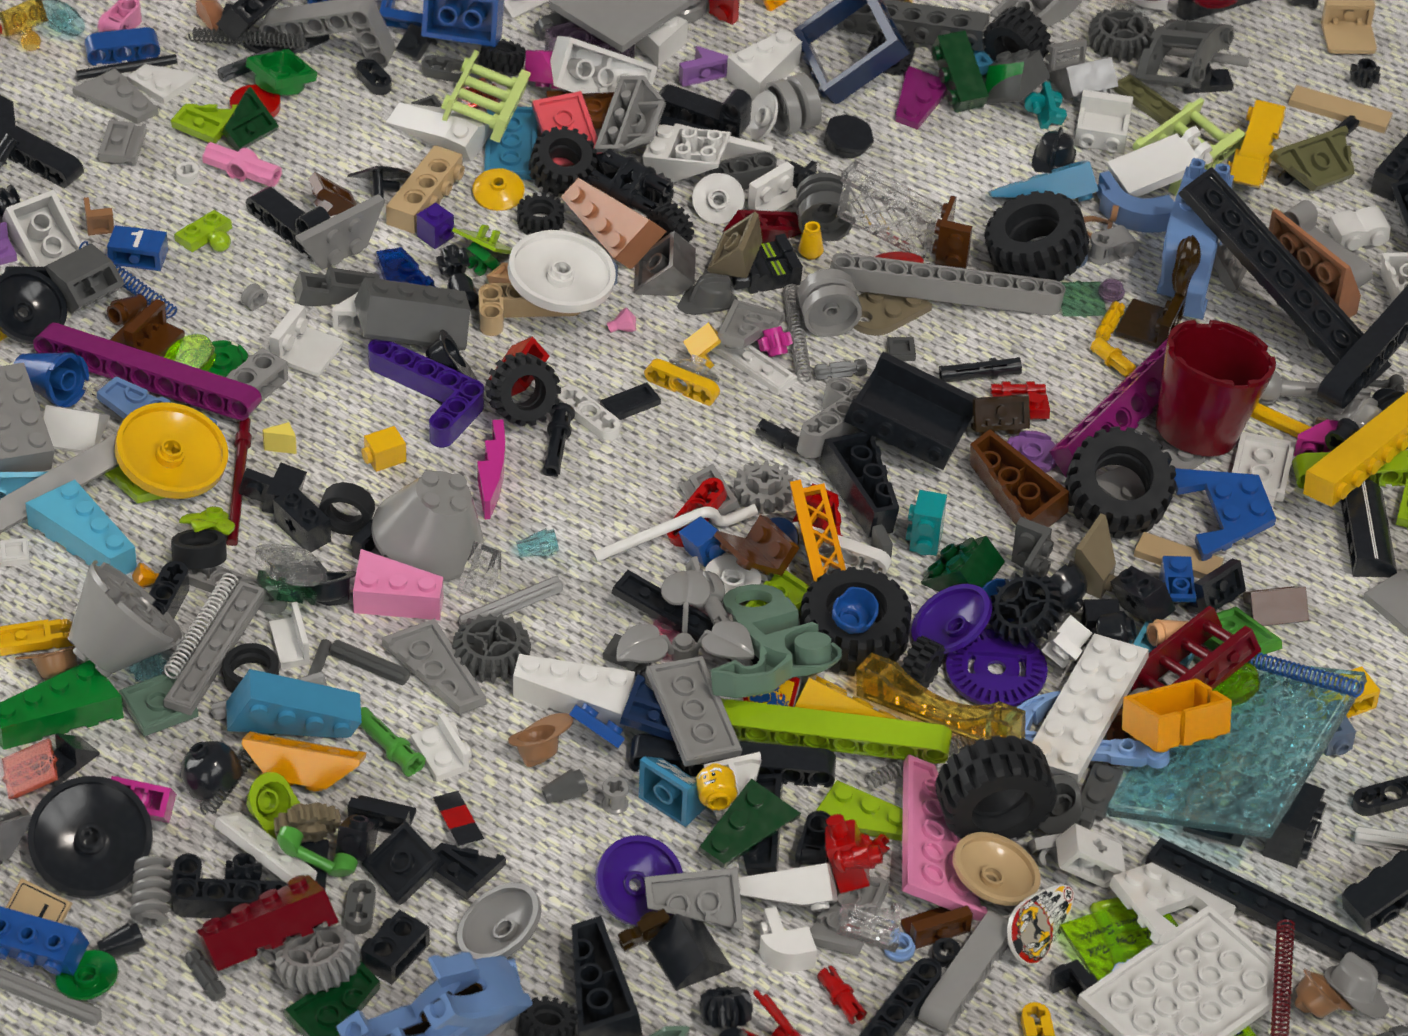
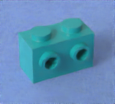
M919 489L916 505L910 504L908 521H913L912 524H908L905 539L910 541L909 551L917 552L920 555L937 556L943 534L947 494Z

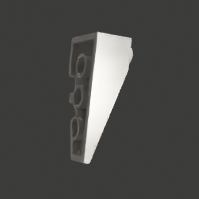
M557 36L550 60L554 86L570 92L581 91L582 94L615 92L620 76L644 75L649 83L653 85L658 68L657 66L564 36Z
M828 863L739 878L740 896L804 907L811 906L812 911L830 909L829 903L837 902V883L831 865Z

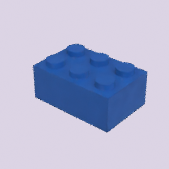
M424 0L421 36L495 47L502 38L504 0Z

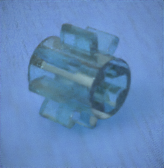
M161 653L129 666L130 673L135 675L136 682L162 675L166 659H162Z

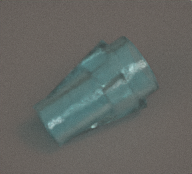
M545 528L522 540L516 541L520 558L525 556L553 555V552L559 551L554 529L547 530Z

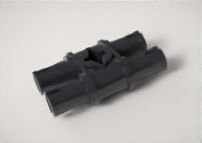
M611 148L605 151L610 157L604 154L602 163L618 170L614 178L611 179L598 170H594L591 173L596 178L592 176L588 178V184L632 210L635 209L646 216L651 210L659 206L658 203L643 196L646 190L651 188L662 196L667 197L670 193L665 189L667 188L670 191L673 189V182L657 175L653 167H647L637 162L636 158L632 156L624 157Z

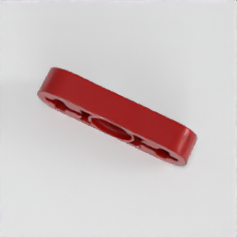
M709 478L703 481L674 518L701 507H713L718 510L727 497L723 482L718 478ZM686 526L667 533L669 541L673 545L684 547L679 531Z

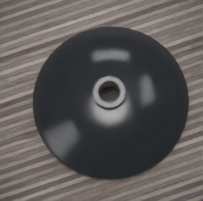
M13 269L0 275V331L6 336L21 343L33 344L34 339L50 323L65 324L67 304L63 293L50 278L30 269Z

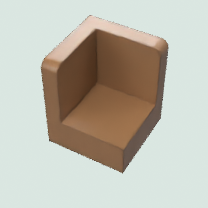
M84 197L88 236L112 233L114 229L112 208L91 210L89 197Z

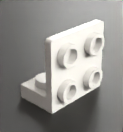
M295 303L269 336L270 352L286 360L288 367L319 377L342 348L344 342L341 338L307 327L308 320L306 319L305 306Z

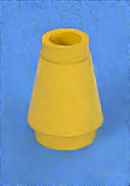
M815 221L805 224L798 245V252L802 257L809 260L817 259L824 252L821 226Z

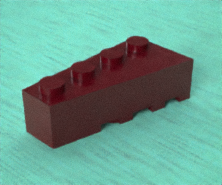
M299 875L290 879L287 883L288 885L279 890H268L259 896L260 899L250 904H240L234 907L230 914L222 918L216 917L206 921L203 927L196 930L211 965L217 971L257 956V949L261 947L263 949H275L284 945L286 937L299 934L304 937L314 933L313 926L323 922H327L328 927L339 923L325 889L311 876Z

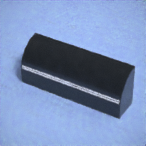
M1366 479L1360 487H1356L1345 499L1340 500L1353 577L1390 578L1397 573L1383 490L1377 483Z

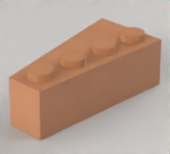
M580 178L561 196L611 256L629 269L633 268L667 232L648 218Z

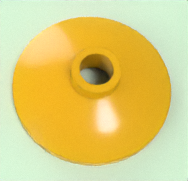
M494 168L486 170L473 183L475 201L480 206L489 210L503 211L512 209L524 197L525 188L522 179L516 173L507 169Z

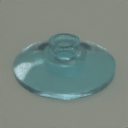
M43 0L41 2L40 12L54 31L69 36H79L83 33L85 29L84 21L71 6L60 0Z

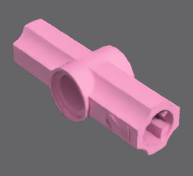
M209 142L205 147L203 163L225 170L232 179L238 178L242 182L248 178L270 187H275L280 180L282 167L258 159L257 155L248 148H241L239 151H235Z

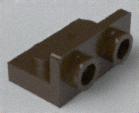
M1029 395L973 398L974 422L971 423V429L979 432L980 436L989 429L993 432L1005 430L1006 434H1019V432H1022V429H1029Z

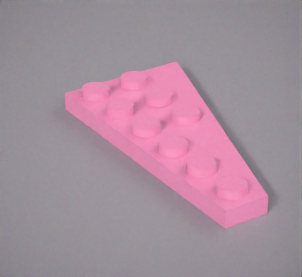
M908 755L903 761L902 891L949 910L968 905L973 913L972 919L981 921L988 912L986 906H981L979 897L962 883L954 869L953 852L961 838L949 830L936 794L935 783L938 776L936 766Z

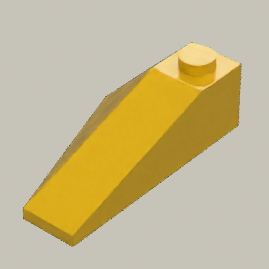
M812 675L808 678L795 705L798 708L899 719L881 709L879 711L873 709L874 706L862 698L848 697L847 690L818 675Z

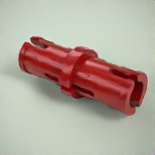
M828 966L829 971L826 967L820 970L817 979L831 996L830 1001L833 1005H838L850 1024L856 1023L854 1017L858 1021L863 1020L867 1015V1011L855 998L853 988L849 984H845L834 966Z

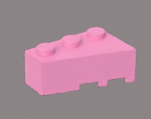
M361 549L353 588L354 613L430 620L435 618L440 620L444 600L442 576Z

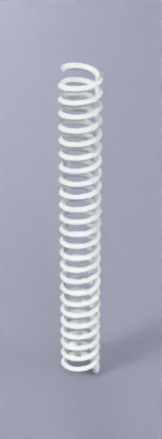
M223 574L220 582H218L205 605L200 610V613L195 618V621H193L187 633H185L184 640L174 650V653L164 666V672L168 677L172 679L178 678V675L184 669L183 667L186 666L201 639L204 638L206 631L212 625L211 623L216 619V615L221 611V607L224 606L229 595L234 591L236 584L239 583L238 578L234 574ZM226 576H233L236 579V582L233 579ZM166 668H167L172 674H174V675H176V676L173 677V676L169 675V674L167 673V671H166Z

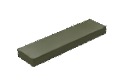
M1131 74L1118 80V87L1112 88L1119 95L1133 97L1132 104L1161 125L1181 112L1179 108ZM1194 121L1186 125L1188 128L1197 126L1199 131H1201V127Z

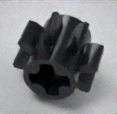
M1360 59L1358 64H1351L1350 81H1354L1357 87L1371 88L1373 83L1379 84L1381 67L1376 66L1375 61L1372 59Z
M456 245L444 247L441 250L440 256L436 257L441 275L447 273L451 277L457 273L465 274L466 267L471 265L466 249L462 248L459 250Z
M240 853L235 855L232 861H226L224 879L261 880L262 864L256 863L255 857L251 854Z

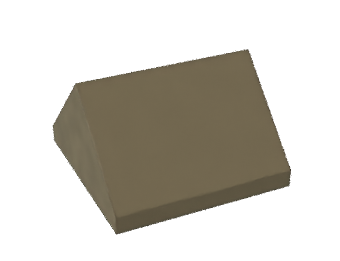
M753 212L723 232L707 268L710 273L740 278L748 277L762 243L759 214Z

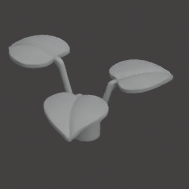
M683 570L670 575L664 580L661 587V594L668 603L672 605L683 604L682 633L678 634L671 644L667 635H660L656 626L652 624H638L630 627L622 635L616 654L617 662L654 663L662 660L667 653L672 655V661L698 656L699 649L702 646L706 652L717 657L754 659L750 633L745 626L734 621L716 623L712 631H704L695 645V640L687 633L689 605H704L710 597V585L702 574L692 570Z

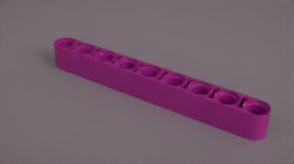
M50 323L33 341V346L37 353H74L84 358L89 372L110 379L117 376L147 391L236 420H246L262 402L260 392L251 385L59 323Z

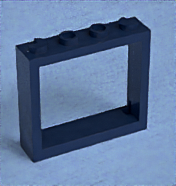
M834 0L793 29L796 37L802 41L801 52L805 53L802 58L808 67L812 68L810 71L812 78L817 84H820L817 87L823 98L828 96L834 104H839L910 54L883 0ZM868 3L887 41L829 81L811 43Z

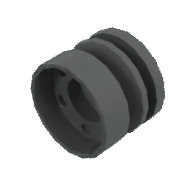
M816 173L800 182L796 189L798 224L801 233H803L807 222L815 221L821 226L822 241H837L846 236L853 227V211L850 188L847 181L833 173Z

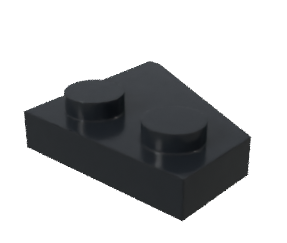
M440 843L433 850L445 863L432 876L468 900L506 865V857L501 854H497L496 858L479 855V850L462 849L455 845Z

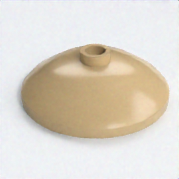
M988 832L972 833L963 837L953 852L954 869L962 883L973 894L987 902L1003 906L1019 905L1026 898L1036 893L1040 887V871L1034 859L1019 844L1004 836Z

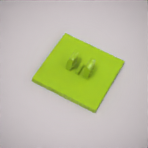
M481 225L478 232L454 227L452 229V232L494 252L510 254L512 248L498 242L500 231L492 230L490 238L485 236L489 229L488 225Z

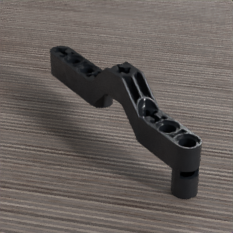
M0 95V142L6 133L19 142V145L16 146L9 156V160L16 164L18 162L23 164L22 167L35 174L40 173L43 175V178L62 188H66L84 173V167L77 157L16 126L13 101Z

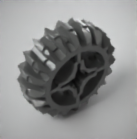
M1113 7L1111 11L1104 9L1102 13H1097L1096 17L1092 18L1088 28V40L1090 46L1094 47V52H1100L1101 57L1108 55L1112 59L1118 58L1119 62L1126 58L1130 62L1132 58L1139 60L1144 48L1149 49L1152 43L1150 36L1155 29L1153 28V23L1149 22V17H1142V12L1135 13L1133 9L1125 10L1123 7L1122 9Z
M489 613L487 617H482L478 614L476 620L468 618L466 625L461 624L458 632H455L453 637L452 649L456 650L455 658H461L460 664L466 665L473 678L478 675L481 683L486 678H490L494 684L497 677H500L504 682H506L508 674L513 677L519 654L530 655L531 642L527 630L523 629L521 622L515 623L513 616L504 619L502 613L498 617H493Z

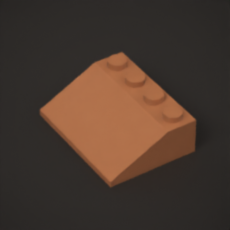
M1278 209L1272 210L1269 230L1349 318L1356 315L1361 295L1351 267Z

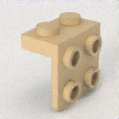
M1325 0L1321 26L1329 53H1376L1377 45L1372 29L1375 11L1374 0Z

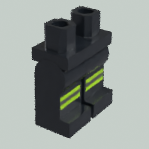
M786 234L775 235V241L761 244L747 278L731 276L732 286L735 290L747 288L750 294L758 293V291L765 292L784 288L788 284L800 285L803 266L795 251H793V247Z

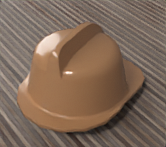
M75 646L55 652L15 657V659H32L44 680H48L78 666L77 656L72 651Z
M567 713L546 716L526 729L511 735L508 743L517 747L527 767L536 766L557 754L559 735L571 727L573 717Z
M1304 969L1305 975L1295 989L1298 997L1294 1005L1304 1013H1313L1319 1018H1323L1337 1009L1347 1011L1354 1009L1339 992L1327 983L1324 975Z

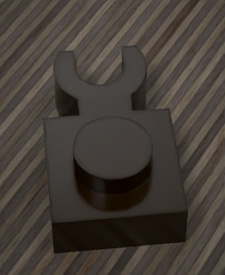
M665 909L646 913L641 917L640 921L636 922V927L626 929L617 934L620 939L619 944L624 952L635 948L641 942L647 943L653 939L670 921Z

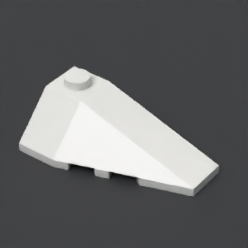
M399 103L386 121V124L425 142L460 153L463 159L470 162L476 157L493 132V129L489 128L490 125L452 110L446 122L442 120L445 110L441 109V107Z

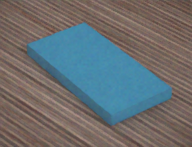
M532 107L516 108L500 143L491 140V135L489 136L485 145L484 171L503 168L516 173L521 179L535 180L531 179L529 162L538 132V122ZM487 109L488 114L493 116L494 114H496L495 112Z

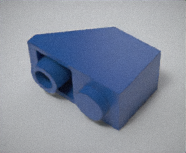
M1163 556L1159 580L1166 584L1172 601L1196 602L1191 557Z

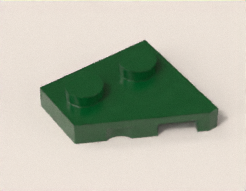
M249 87L222 133L234 150L239 151L241 148H246L278 129L279 125L253 89Z

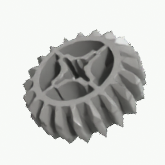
M320 924L317 928H313L314 933L302 937L299 934L294 937H287V943L280 946L279 951L275 953L276 972L284 987L290 988L292 992L300 991L302 995L309 991H312L315 995L318 991L325 990L327 992L331 987L338 988L340 982L349 981V976L356 974V968L360 965V949L351 931H345L343 926L337 928L334 925L323 927Z

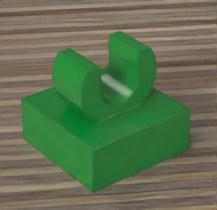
M472 242L467 248L474 255L468 258L471 264L468 268L472 269L478 264V267L474 270L478 276L484 275L487 267L493 271L500 265L497 259L479 244Z

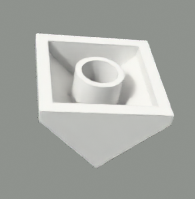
M46 405L44 421L54 449L82 453L98 444L110 419L108 414Z

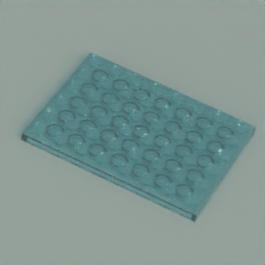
M1243 665L1212 690H1216L1232 700L1230 733L1219 735L1216 739H1204L1193 742L1189 746L1179 745L1170 748V761L1163 768L1156 769L1149 765L1143 767L1133 766L1106 806L1108 815L1125 819L1271 838L1357 697ZM1293 665L1291 675L1293 674V669L1295 665ZM1297 666V671H1296V673H1295V676L1298 675L1299 666ZM1304 667L1302 668V672H1301V674H1300V678L1302 677V673H1303ZM1314 667L1315 669H1320V671L1324 670L1339 676L1343 675L1344 678L1357 679L1359 683L1363 681L1364 685L1367 682L1365 672ZM1307 669L1305 679L1307 678L1309 669ZM1314 670L1311 671V676L1309 678L1310 680L1312 679V674ZM1318 671L1316 672V677H1315L1314 681L1317 680V675H1318V673H1319ZM1321 673L1319 683L1321 682L1323 673ZM1326 674L1324 684L1326 683L1328 674ZM1331 676V678H1330L1329 686L1331 685V680H1332L1333 676ZM1335 677V682L1333 685L1334 687L1336 686V681L1338 677ZM1342 678L1340 679V683H1339V685H1338V688L1341 687V682H1342V680H1343ZM1345 680L1343 690L1346 688L1347 680ZM1350 681V685H1349V687H1348V691L1350 690L1352 681ZM1355 682V686H1354V689H1353V693L1355 692V690H1356V688H1357V683H1356V682ZM1360 683V686H1359V690H1358V692H1357L1355 695H1357V694L1360 693V691H1361V689H1362V684H1361V683Z

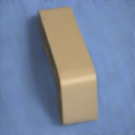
M488 283L479 288V328L487 336H497L502 333L504 318L576 316L581 313H560L538 307L523 298L511 283Z

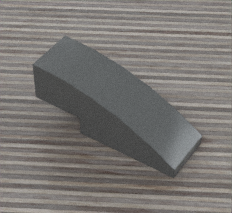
M328 267L325 275L300 271L294 284L296 303L302 306L314 307L339 304L359 291L364 277L377 279L380 276L379 274Z

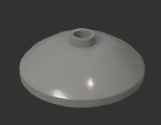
M506 883L485 892L470 905L459 923L457 943L462 952H470L474 960L494 956H506V958L520 950L534 934L541 917L542 906L540 898L531 887L522 883Z

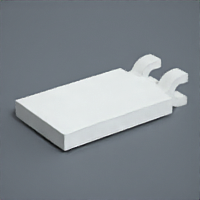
M1197 126L1189 128L1181 138L1176 133L1107 162L1108 170L1122 190L1129 195L1139 197L1181 180L1186 166L1189 167L1193 158L1202 159L1206 164L1212 163L1213 158L1209 153L1212 151V147L1208 141L1201 143L1198 138L1201 136V133Z
M1243 431L1241 433L1232 473L1259 475L1272 509L1274 501L1283 502L1296 442Z

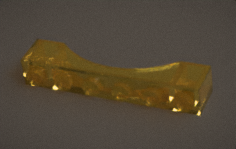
M871 653L856 669L858 697L926 723L944 725L951 729L952 733L972 741L982 738L988 740L992 739V736L998 735L1002 738H1007L1008 735L1018 737L1019 740L1021 738L1025 739L1026 711L1001 701L987 705H967L947 700L920 685L897 662Z

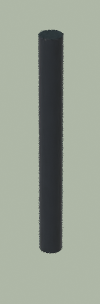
M176 54L76 70L77 80L98 77L113 69L120 73L136 71L145 64L161 67L178 64Z

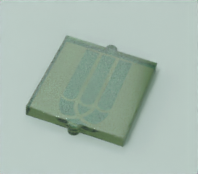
M1080 280L1076 282H1061L1066 288L1061 306L1063 317L1082 316L1087 318V316H1105L1106 308L1100 282H1081Z

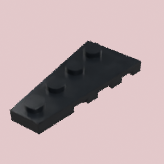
M782 773L758 774L756 782L782 799ZM780 829L777 833L769 838H765L753 846L750 851L742 855L747 876L778 871Z

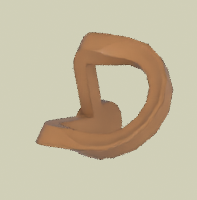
M1112 206L1108 220L1097 216L1083 217L1084 222L1108 224L1107 229H1110L1113 222H1116L1119 206ZM1088 232L1089 238H1091L1093 233Z

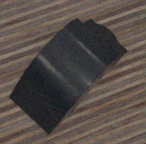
M280 462L274 477L246 468L239 494L263 502L262 512L274 514L273 499L295 487L302 491L307 472Z

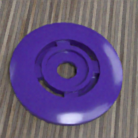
M984 629L981 635L971 644L958 651L948 653L945 666L949 682L960 695L973 703L991 708L1016 707L1026 700L1036 697L1045 686L1048 672L1047 662L1043 653L1032 641L1029 642L1027 648L1022 646L1021 643L1015 647L1010 641H1003L993 629ZM971 659L975 660L973 673L968 671V664ZM1019 662L1022 664V666H1023V668H1024V671H1025V676H1024V677L1019 676V673H1020ZM1000 664L1005 668V671L1002 674H993L988 670V666Z

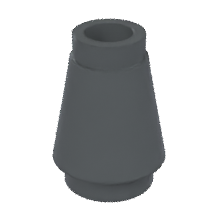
M570 769L546 786L541 787L547 803L550 804L552 802L583 797L582 794L588 791V787L581 770L573 771Z

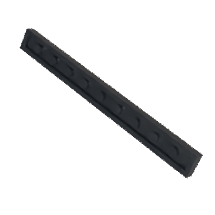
M1161 837L1146 857L1145 864L1152 862L1233 904L1236 906V910L1272 928L1277 929V923L1281 920L1288 919L1295 923V939L1339 961H1342L1348 952H1353L1376 968L1378 980L1408 994V958ZM1282 922V923H1281V925H1284V924L1292 925V923H1290V922Z

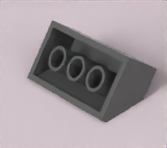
M364 277L354 300L364 338L431 347L440 339V330H445L452 337L459 351L466 350L470 306L465 291Z

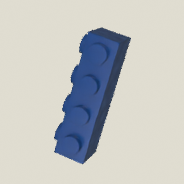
M0 906V959L5 960L7 957L16 959L24 966L33 967L38 965L55 975H60L61 972L74 975L90 943L79 928Z

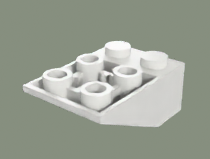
M658 125L653 141L648 143L643 154V165L653 167L656 174L664 173L665 178H670L672 182L719 167L731 132Z

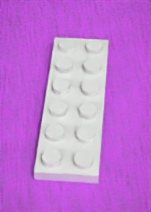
M1094 633L1032 741L1042 749L1053 775L1063 774L1072 777L1077 782L1080 781L1121 708L1123 697L1128 695L1149 657L1148 649Z

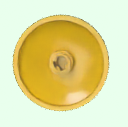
M160 402L142 406L131 412L122 421L115 439V456L123 473L141 489L160 497L185 499L206 493L220 481L228 462V446L219 427L203 413L185 405Z

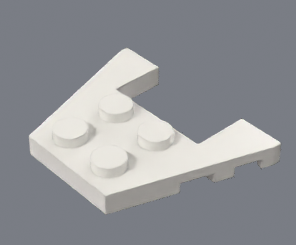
M1152 862L1113 875L1109 884L1127 909L1133 908L1137 913L1139 925L1142 928L1148 927L1151 931L1150 939L1156 945L1174 939L1178 930L1163 915L1191 905L1201 911L1210 905L1222 917L1228 919L1233 916L1236 906Z

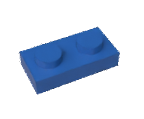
M586 703L582 707L578 704L574 706L569 714L615 747H620L625 739L621 735L624 729L611 720H608L605 724L596 718L599 712Z

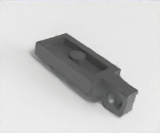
M1097 761L1094 762L1081 794L1083 811L1080 818V826L1091 830L1095 819L1102 821L1103 818H1106L1123 776V769Z

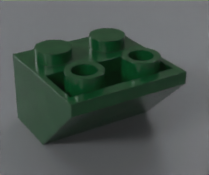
M987 536L976 539L971 537L963 543L957 545L952 543L944 547L940 552L941 556L937 562L928 567V573L921 581V584L938 592L959 584H973L983 588L987 582L994 578L1005 563V560Z

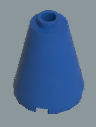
M71 352L25 353L19 355L14 364L24 363L33 390L56 406L70 407L76 404L86 391L82 388L85 380H89L88 365L84 358Z

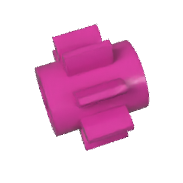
M782 326L762 331L763 338L758 339L760 352L767 351L768 357L788 353L787 346L793 344L790 332H783Z

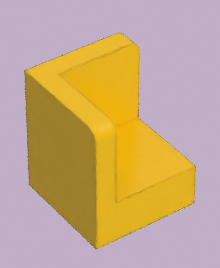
M708 322L683 341L692 358L704 371L715 366L707 353L721 343L717 330Z

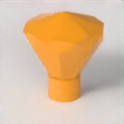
M139 562L132 574V578L138 585L145 588L155 583L159 573H155L147 565Z

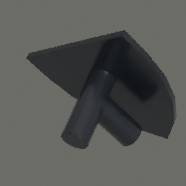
M374 166L348 174V177L373 179V196L379 194L384 199V190L398 191L400 189V182L383 179L409 178L411 172L394 167Z

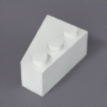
M784 29L729 56L727 61V80L738 89L746 91L751 99L754 100L758 94L765 91L767 83L782 78L785 79L800 64L802 41L790 31Z

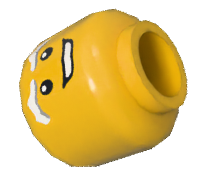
M713 763L697 774L698 798L704 806L712 810H723L728 808L736 799V779L733 770L729 767Z

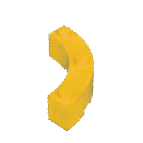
M1257 99L1255 100L1254 107L1249 106L1246 121L1250 122L1241 149L1236 148L1233 162H1228L1230 173L1234 176L1233 183L1261 189L1272 161L1269 156L1274 150V146H1271L1273 139H1279L1286 106Z

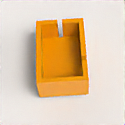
M1197 678L1124 696L1122 730L1155 752H1166L1170 748L1179 745L1189 746L1193 742L1204 739H1216L1219 735L1230 733L1232 700L1216 690L1212 691L1210 686Z

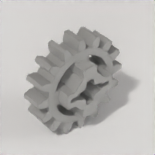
M765 460L764 465H759L757 461H754L753 467L745 464L743 471L738 470L737 477L734 478L735 497L740 498L741 505L748 503L750 506L755 504L759 508L760 513H763L765 508L775 512V506L783 509L785 508V502H791L790 482L793 481L794 477L793 475H788L787 468L780 470L779 463L770 466L769 462Z

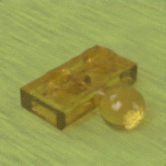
M27 0L0 12L6 37L23 32L21 45L25 50L35 51L40 47L41 38L32 28L48 21L42 0Z

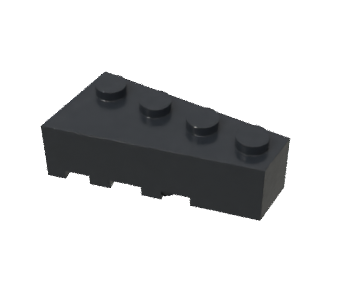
M866 432L825 439L819 465L868 538L872 537L873 526L881 524L885 527L887 533H893L899 505L892 483L888 481V471L886 465L882 463V453L880 447L876 445V437Z
M1408 849L1399 851L1390 862L1382 867L1374 868L1368 877L1359 883H1352L1342 893L1344 911L1365 933L1397 918L1400 914V909L1404 908L1408 911Z
M602 916L571 925L578 1036L643 1035L639 1012Z

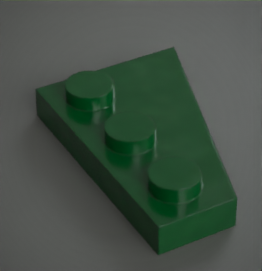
M751 778L699 846L698 851L724 868L750 851L753 846L765 838H769L777 833L780 828L789 822L792 823L798 819L801 813Z
M360 961V965L356 968L357 973L350 975L349 981L340 982L338 988L331 987L327 992L321 990L315 995L313 992L307 994L284 1009L285 1017L303 1036H340L336 1026L357 1010L362 1011L379 991L380 980Z

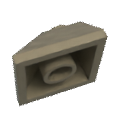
M1100 513L1077 546L1074 563L1086 577L1088 584L1086 593L1099 599L1102 598L1106 591L1111 592L1113 590L1110 581L1117 577L1114 575L1116 561L1107 518L1102 513Z

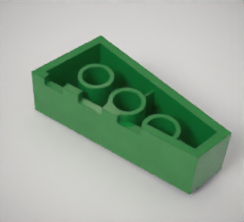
M88 660L0 702V746L3 750L42 740V737L56 733L66 734L71 729L83 726L89 728L109 719H113V721L124 718L122 696L107 677L95 668L96 664Z

